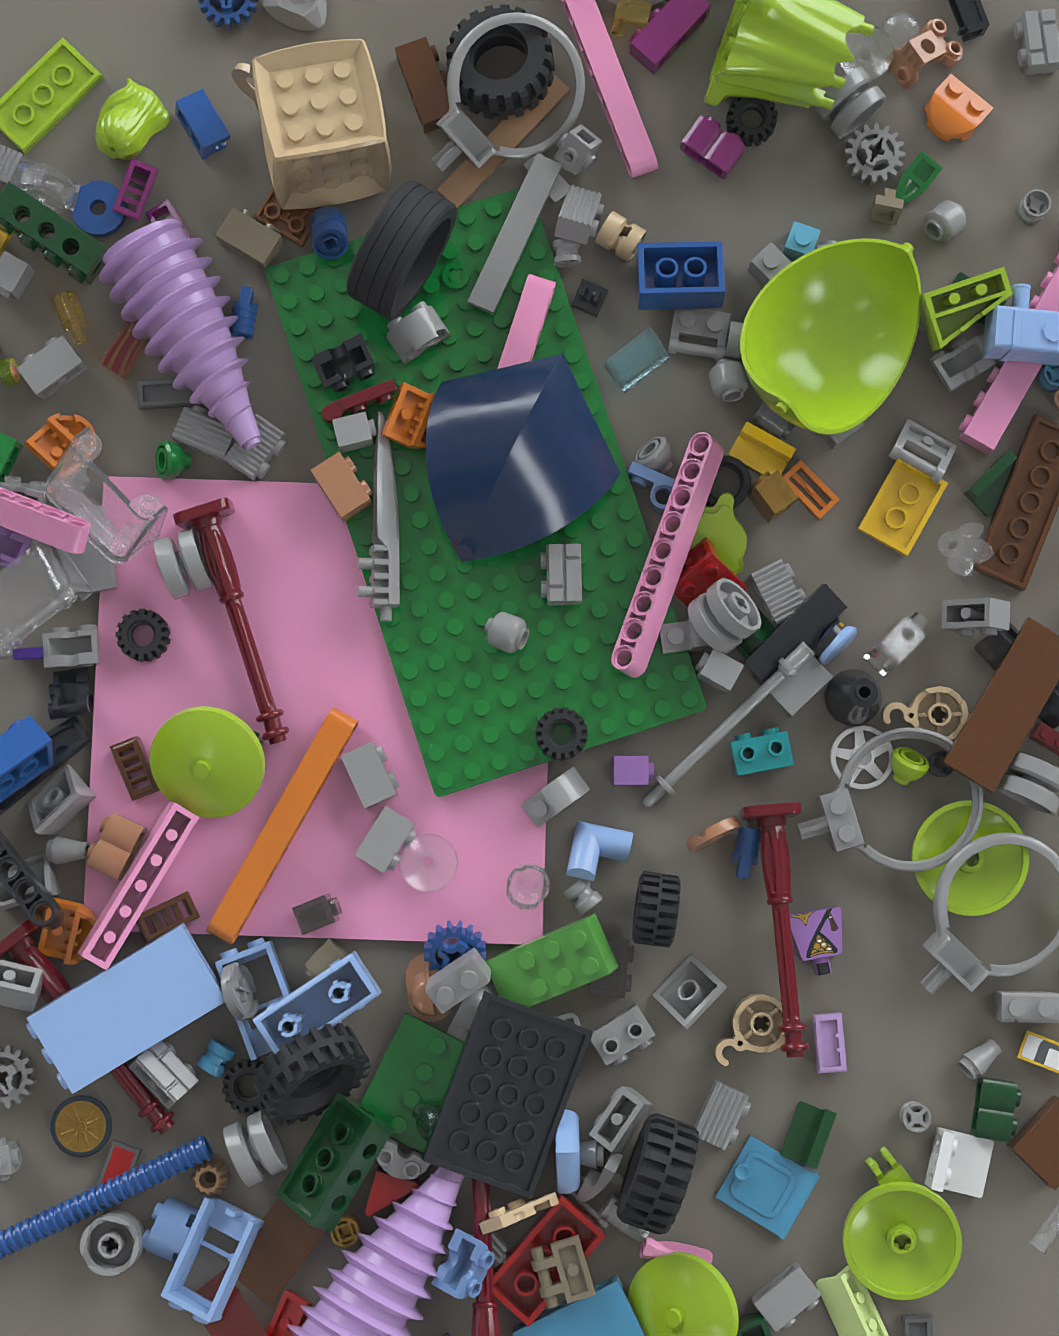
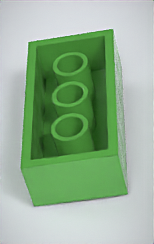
M595 913L499 953L485 961L491 969V979L498 995L528 1007L609 975L619 967Z

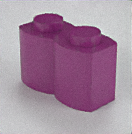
M700 115L682 140L679 148L686 155L703 164L708 170L725 180L744 153L746 146L743 144L742 138L737 134L724 132L720 128L719 122L709 116L705 118Z

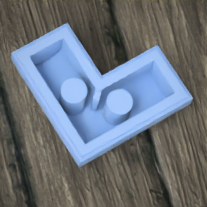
M577 821L566 875L594 881L599 856L627 862L633 832Z
M566 1109L556 1132L557 1192L559 1194L573 1193L580 1187L579 1117L575 1112Z

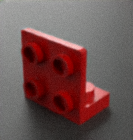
M705 537L689 550L674 595L689 607V604L703 593H707V589L719 579H729L738 584L744 591L747 587L718 558L713 543Z

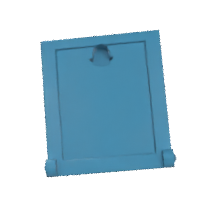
M750 1135L715 1197L770 1230L779 1239L784 1240L820 1176L817 1172L809 1171L798 1163L782 1157L780 1152Z

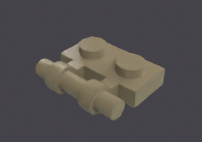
M579 1235L550 1243L552 1256L545 1257L542 1246L530 1250L533 1257L531 1262L534 1272H537L541 1285L539 1292L541 1298H545L547 1308L558 1306L556 1294L563 1292L567 1304L596 1295ZM557 1266L561 1280L556 1283H552L548 1268Z

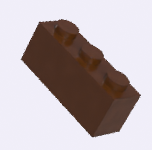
M427 37L395 47V52L425 134L439 129L436 123L448 112L449 101L445 88L447 87L445 71H439L436 62L440 61L435 45L430 46Z

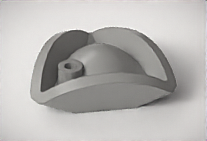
M262 0L263 7L272 17L291 28L311 31L319 29L325 23L327 15L326 0Z

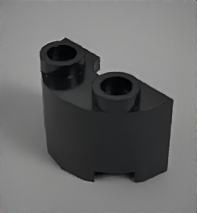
M361 332L344 340L338 347L326 349L310 357L323 387L333 388L335 393L347 390L351 382L358 379L360 381L367 380L375 375L373 369L375 363Z
M88 667L53 672V684H49V695L52 703H48V712L51 720L93 713V695H90L89 690L90 675Z

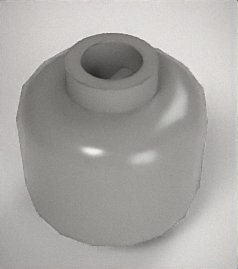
M950 200L942 201L925 216L924 227L926 234L934 241L948 242L962 232L966 226L965 210L961 205Z
M724 358L717 361L716 365L709 372V380L715 397L722 399L724 402H734L743 397L748 388V381L744 367L740 362Z
M499 612L494 618H489L484 629L489 645L507 653H514L518 649H523L529 637V628H526L525 620L506 612Z

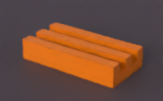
M802 460L783 476L798 496V500L818 521L840 500ZM798 470L830 500L828 504L796 473ZM790 477L822 508L821 511L789 480Z

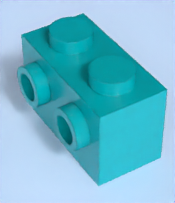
M779 727L762 730L763 736L752 738L751 733L734 736L735 741L728 743L735 777L794 765L787 731L779 732Z

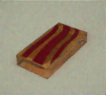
M127 321L99 361L102 366L122 379H125L151 340H141L133 337L132 332L137 322Z

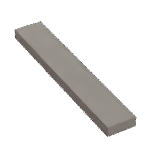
M538 153L536 154L468 299L469 305L494 315L562 169L561 163Z

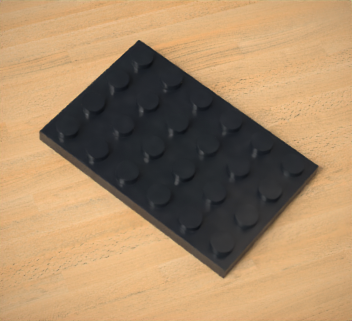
M484 991L421 1159L424 1162L532 1199L594 1031Z

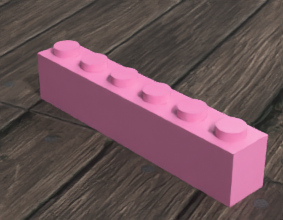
M168 802L77 952L79 955L108 970L199 819L198 816L175 802Z

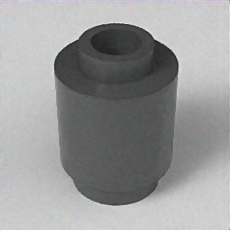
M765 403L761 405L752 418L757 423L756 427L778 439L782 437L786 440L795 425L778 416Z

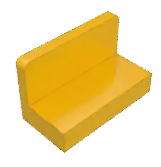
M746 422L728 455L740 459L747 467L761 475L767 471L772 475L777 470L782 474L796 448Z

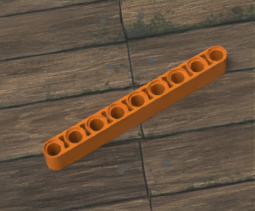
M335 707L331 709L207 926V932L230 945L234 943L359 723L358 720Z

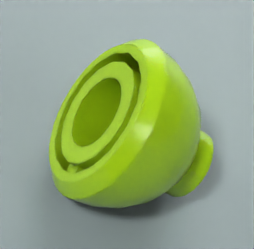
M899 747L892 751L890 763L894 772L893 779L899 784L908 785L910 781L923 777L930 768L927 759L913 749Z

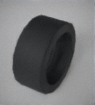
M723 455L719 467L733 469L740 479L739 491L734 496V509L746 499L751 488V475L747 466L740 459L730 455ZM710 493L706 505L714 506L718 498Z

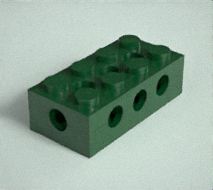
M10 181L6 183L0 192V230L8 236L12 233L17 235L21 240L20 243L32 252L36 249L41 251L45 256L44 259L56 268L60 265L65 267L69 272L68 275L80 284L86 281L91 285L105 265L103 256L107 252V247ZM29 217L27 221L20 222L21 219ZM49 233L54 234L51 238H44V236ZM73 249L79 250V251H78L76 254H74V255H68V254H67L70 250H73Z
M337 1092L276 1195L309 1225L333 1232L394 1129L360 1101Z

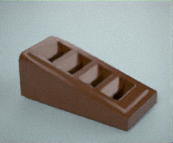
M135 736L110 746L132 801L160 791L153 778L150 763L140 737ZM133 747L135 748V753L122 756L121 752ZM139 758L141 763L127 768L125 763ZM144 769L145 774L131 779V773ZM145 780L149 781L150 785L135 790V784Z
M187 891L142 912L136 921V925L144 942L147 943L182 923L187 924L200 916ZM181 900L189 915L186 918L183 917L177 905V902ZM169 906L172 907L178 920L175 923L172 922L166 909ZM159 911L167 925L163 929L155 914ZM148 916L156 930L152 934L144 919Z

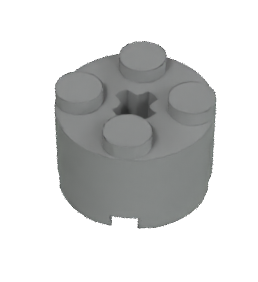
M112 1210L102 1213L90 1223L82 1234L80 1252L91 1271L102 1276H115L129 1269L137 1261L144 1249L142 1237L145 1232L142 1222L126 1211ZM111 1237L118 1244L115 1248H112V1242L108 1241Z

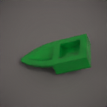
M920 151L901 176L896 188L895 198L904 200L903 204L916 199L928 188L943 167L923 151Z

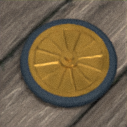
M77 1095L63 1101L55 1110L51 1120V1134L54 1142L64 1153L74 1157H88L96 1154L107 1144L112 1132V1119L107 1107L100 1100L87 1095Z

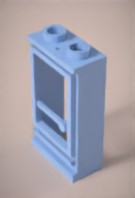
M263 937L247 943L249 949L238 953L237 948L221 953L222 959L215 962L221 978L222 969L227 964L238 962L240 965L268 954L283 996L258 1005L257 1011L275 1001H280L291 993L273 945L274 943L272 940L265 942ZM236 1019L251 1061L272 1052V1049L258 1028L252 1029L248 1019L244 1021Z
M217 1196L205 1197L161 1293L163 1298L169 1300L168 1305L180 1311L185 1309L191 1312L193 1319L203 1324L221 1320L224 1308L257 1234L265 1221ZM210 1226L239 1241L235 1253L229 1254L204 1240ZM201 1245L228 1258L230 1262L213 1302L183 1286Z

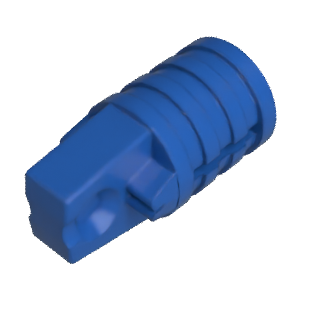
M241 286L239 301L233 300L232 316H238V319L230 328L231 337H245L244 340L254 338L253 331L255 329L254 324L256 322L255 316H257L258 303H253L254 291L252 287Z
M741 826L736 836L737 840L735 842V850H733L732 861L738 862L736 877L749 879L751 865L757 866L761 830Z

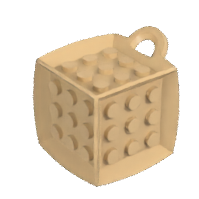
M341 39L297 45L254 57L251 65L238 63L231 72L234 82L255 102L256 108L260 112L267 164L280 208L283 210L305 209L336 205L369 197L388 189L392 165L386 136L385 118L378 81L364 40ZM246 77L254 79L255 88L246 80Z

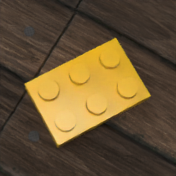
M897 458L857 530L907 557L946 489L948 482L941 479L937 484L930 480V476Z

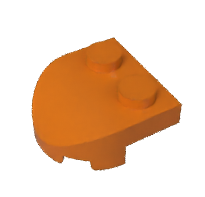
M952 74L935 90L924 107V112H926L928 118L926 125L934 135L944 141H949L953 138L960 139L961 142L970 138L993 110L990 104Z
M405 382L401 383L381 436L407 448H426L427 423L435 394H428Z
M58 413L47 419L46 424L26 441L25 447L67 484L91 462L96 447L95 430L80 415L74 414L69 416Z
M53 897L64 912V920L60 927L55 930L42 928L38 949L45 956L63 959L66 965L79 964L80 961L86 958L77 952L96 923L97 917L84 904ZM51 908L47 909L44 922L51 917Z

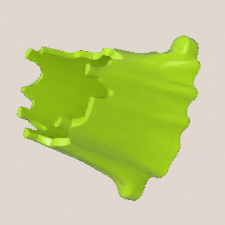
M735 0L709 76L710 83L704 103L715 107L721 101L731 96L757 98L805 108L817 106L831 110L834 100L824 97L826 91L818 88L833 86L842 90L846 78L835 74L836 63L854 61L855 58L847 47L846 34L862 33L871 36L874 26L864 22V15L836 0Z

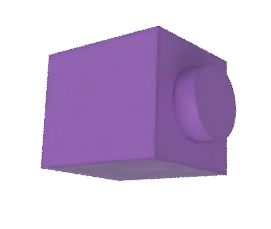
M613 756V786L649 785V779H654V762H649V756Z

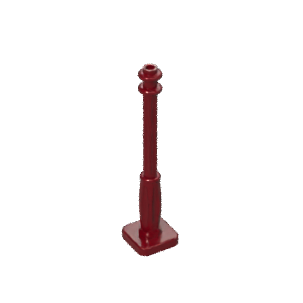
M220 498L173 514L175 524L180 528L188 529L194 527L195 532L199 534L208 572L219 596V602L225 604L259 708L260 715L256 717V721L259 723L263 722L266 733L262 735V739L269 740L270 745L287 740L285 734L289 732V728L282 727L279 717L283 715L284 711L276 708L241 598L244 597V593L241 590L236 564L221 528V518L233 514L235 508L229 498Z
M801 802L754 805L740 809L742 821H757L758 828H761L762 871L768 898L767 904L772 906L783 1025L778 1027V1031L784 1033L785 1044L780 1046V1050L786 1052L787 1058L803 1057L804 1050L809 1048V1044L804 1043L802 1039V1031L807 1029V1025L801 1023L789 913V903L793 901L791 897V867L784 829L786 818L796 817L802 812Z
M28 919L0 941V960L8 956L11 960H15L17 964L43 969L40 996L49 1003L71 990V988L57 968L33 945L35 942L30 936L41 927ZM126 1063L110 1071L140 1108L138 1116L140 1118L146 1116L153 1124L150 1127L152 1133L158 1131L162 1135L175 1124L172 1120L174 1112L169 1111L166 1113L160 1106V1100L152 1096L139 1078L128 1068L129 1066Z
M472 1178L474 1238L485 1243L489 1251L492 1252V1232L483 1235L479 1223L489 1219L488 1213L491 1212L490 1184ZM493 1264L487 1270L486 1276L482 1281V1289L476 1297V1302L472 1304L471 1336H501L497 1309L498 1302L494 1301Z

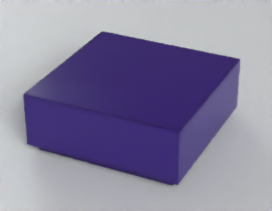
M43 646L12 649L13 659L15 660L43 658Z

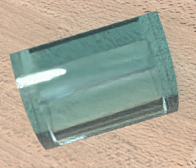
M649 327L605 361L604 368L622 391L626 393L666 363L669 357L663 344Z

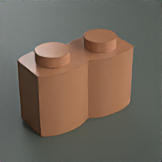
M112 813L110 817L106 816L99 828V831L102 832L97 843L93 842L87 851L86 858L89 859L87 865L117 880H122L148 828L116 813Z

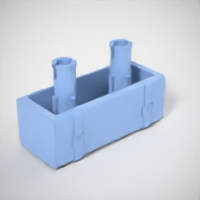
M1021 283L1014 284L1012 286V307L997 305L986 316L983 358L999 359V361L1004 362L1009 360L1059 366V312L1029 309L1031 286Z
M355 950L344 958L334 961L329 965L328 969L280 1001H275L267 1006L265 1011L253 1019V1022L274 1054L280 1050V1045L291 1043L294 1041V1036L298 1034L301 1036L308 1034L311 1028L316 1027L317 1030H320L325 1024H331L334 1027L336 1024L342 1023L343 1019L356 1010H361L368 1002L381 994V989Z

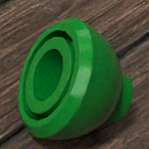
M162 441L158 445L155 455L156 471L162 480H170L179 476L184 469H189L191 466L190 453L184 452L174 442Z

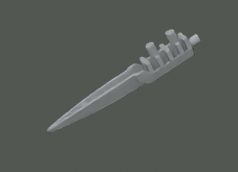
M378 411L373 469V545L369 549L371 558H357L356 562L357 569H371V576L369 577L371 586H357V597L371 598L370 608L380 609V621L390 622L392 621V608L400 606L399 517L390 441L388 438L381 436L386 421L384 414Z

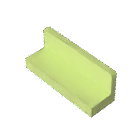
M849 1265L836 1276L819 1279L815 1283L839 1336H889L868 1289L855 1277Z

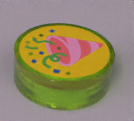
M12 356L1 358L0 375L7 386L20 383V372L17 370L18 365Z

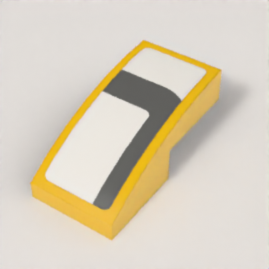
M1027 1030L1017 1058L1059 1074V1042Z

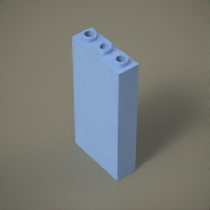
M182 923L111 965L108 970L101 971L34 1011L27 1017L29 1023L26 1024V1027L34 1039L39 1038L44 1048L41 1051L49 1064L54 1063L59 1071L57 1078L61 1086L65 1090L69 1088L73 1094L223 1004L225 1000L221 984L185 924Z

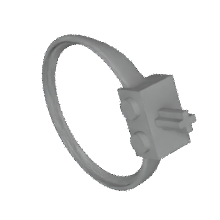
M514 12L493 16L481 22L462 39L452 57L448 70L447 95L449 110L436 123L450 139L431 159L442 172L461 153L477 168H480L492 155L513 159L532 157L556 145L560 138L570 131L582 108L585 93V76L580 56L568 36L555 24L542 17L529 13ZM511 23L533 25L551 34L567 52L576 80L574 104L567 120L550 138L539 144L524 148L499 146L497 151L493 149L492 143L456 104L461 102L459 93L461 66L470 47L489 30Z
M898 728L889 730L873 737L853 754L841 774L837 788L831 793L817 797L823 816L798 823V831L802 840L828 833L833 851L838 852L848 848H855L870 860L890 869L907 872L930 870L949 862L961 848L971 842L982 817L983 789L969 780L972 792V809L968 824L960 838L943 853L921 861H901L877 852L871 846L864 843L848 788L845 789V786L850 785L852 776L859 763L876 747L896 739H922L935 743L949 751L953 744V741L947 737L927 729Z
M996 833L970 842L949 860L938 878L933 896V917L936 931L922 945L939 961L920 982L932 995L952 974L973 992L987 976L1009 977L1026 972L1041 963L1058 947L1059 931L1044 950L1028 960L1010 965L989 964L987 967L982 966L983 963L946 929L950 927L947 914L949 887L955 873L968 858L985 848L995 845H1022L1042 854L1053 865L1059 875V856L1041 841L1023 834Z

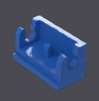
M203 89L176 101L175 114L202 160L227 146L225 141L230 139V134Z

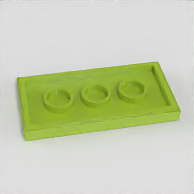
M62 37L0 98V131L26 155L103 79L102 74Z

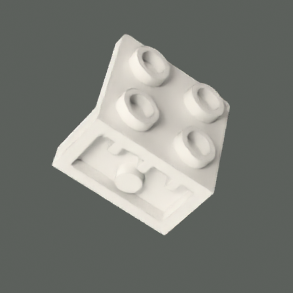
M937 1127L924 1184L930 1189L943 1192V1189L981 1198L984 1192L994 1142L990 1139L978 1138L973 1135Z

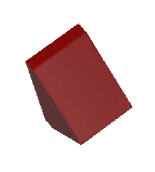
M378 1167L365 1210L367 1217L390 1205L391 1201L395 1202L411 1193V1188L418 1189L420 1186L418 1178L399 1179L392 1177L383 1168Z

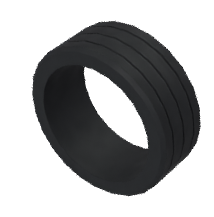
M416 180L407 181L401 185L383 206L358 249L347 279L346 289L348 296L389 321L398 318L404 313L425 285L446 247L457 217L456 205Z

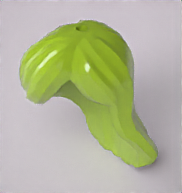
M127 78V85L114 92L105 101L100 110L96 125V145L99 151L111 159L131 160V158H135L143 150L151 136L166 128L170 122L169 114L153 91L138 85L131 78Z

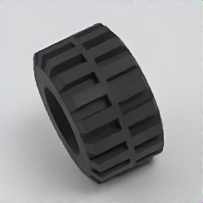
M643 871L640 875L632 925L634 943L669 948L673 943L681 883L677 875Z

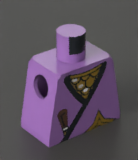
M834 906L790 914L792 942L798 959L801 961L812 960L815 976L832 973L829 956L842 954L841 907Z

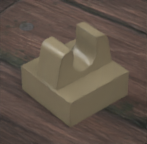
M885 188L883 196L876 195L870 210L869 220L892 225L897 224L903 209L904 200L895 198L896 190Z

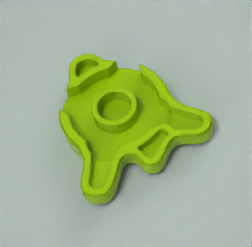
M726 492L719 496L714 506H705L691 544V549L707 537L713 543L718 558L731 571L739 574L744 567L743 556L747 546V534L742 523L734 514V496Z

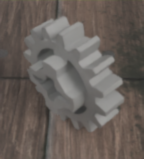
M875 123L873 129L870 130L868 125L865 124L862 128V133L855 130L852 135L853 139H848L846 143L848 149H845L843 153L844 157L849 158L845 163V167H853L851 176L854 177L859 174L861 176L860 183H863L865 179H870V185L874 186L876 180L879 179L883 185L887 181V176L894 179L897 174L896 170L900 171L903 163L900 160L904 159L906 153L899 150L902 149L904 142H896L898 133L895 132L890 135L888 133L889 126L879 130V124ZM878 147L877 157L874 158L873 162H870L872 152ZM878 168L883 169V170H879V171H873V170L878 169Z
M0 1044V1057H7L15 1061L11 1064L6 1063L3 1058L0 1059V1076L5 1071L9 1075L5 1078L6 1080H0V1090L4 1094H8L0 1095V1107L4 1102L6 1108L13 1106V1099L18 1104L23 1102L22 1094L29 1095L32 1093L28 1085L36 1083V1079L30 1077V1073L36 1071V1067L28 1066L32 1057L23 1058L24 1049L22 1048L13 1052L14 1047L12 1044L7 1045L5 1051ZM20 1072H22L21 1084L18 1082Z

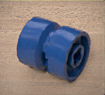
M324 206L315 210L310 218L313 250L318 256L325 259L339 258L344 255L349 246L345 215L340 209L332 206Z

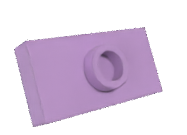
M842 1013L812 1014L817 1073L847 1071Z

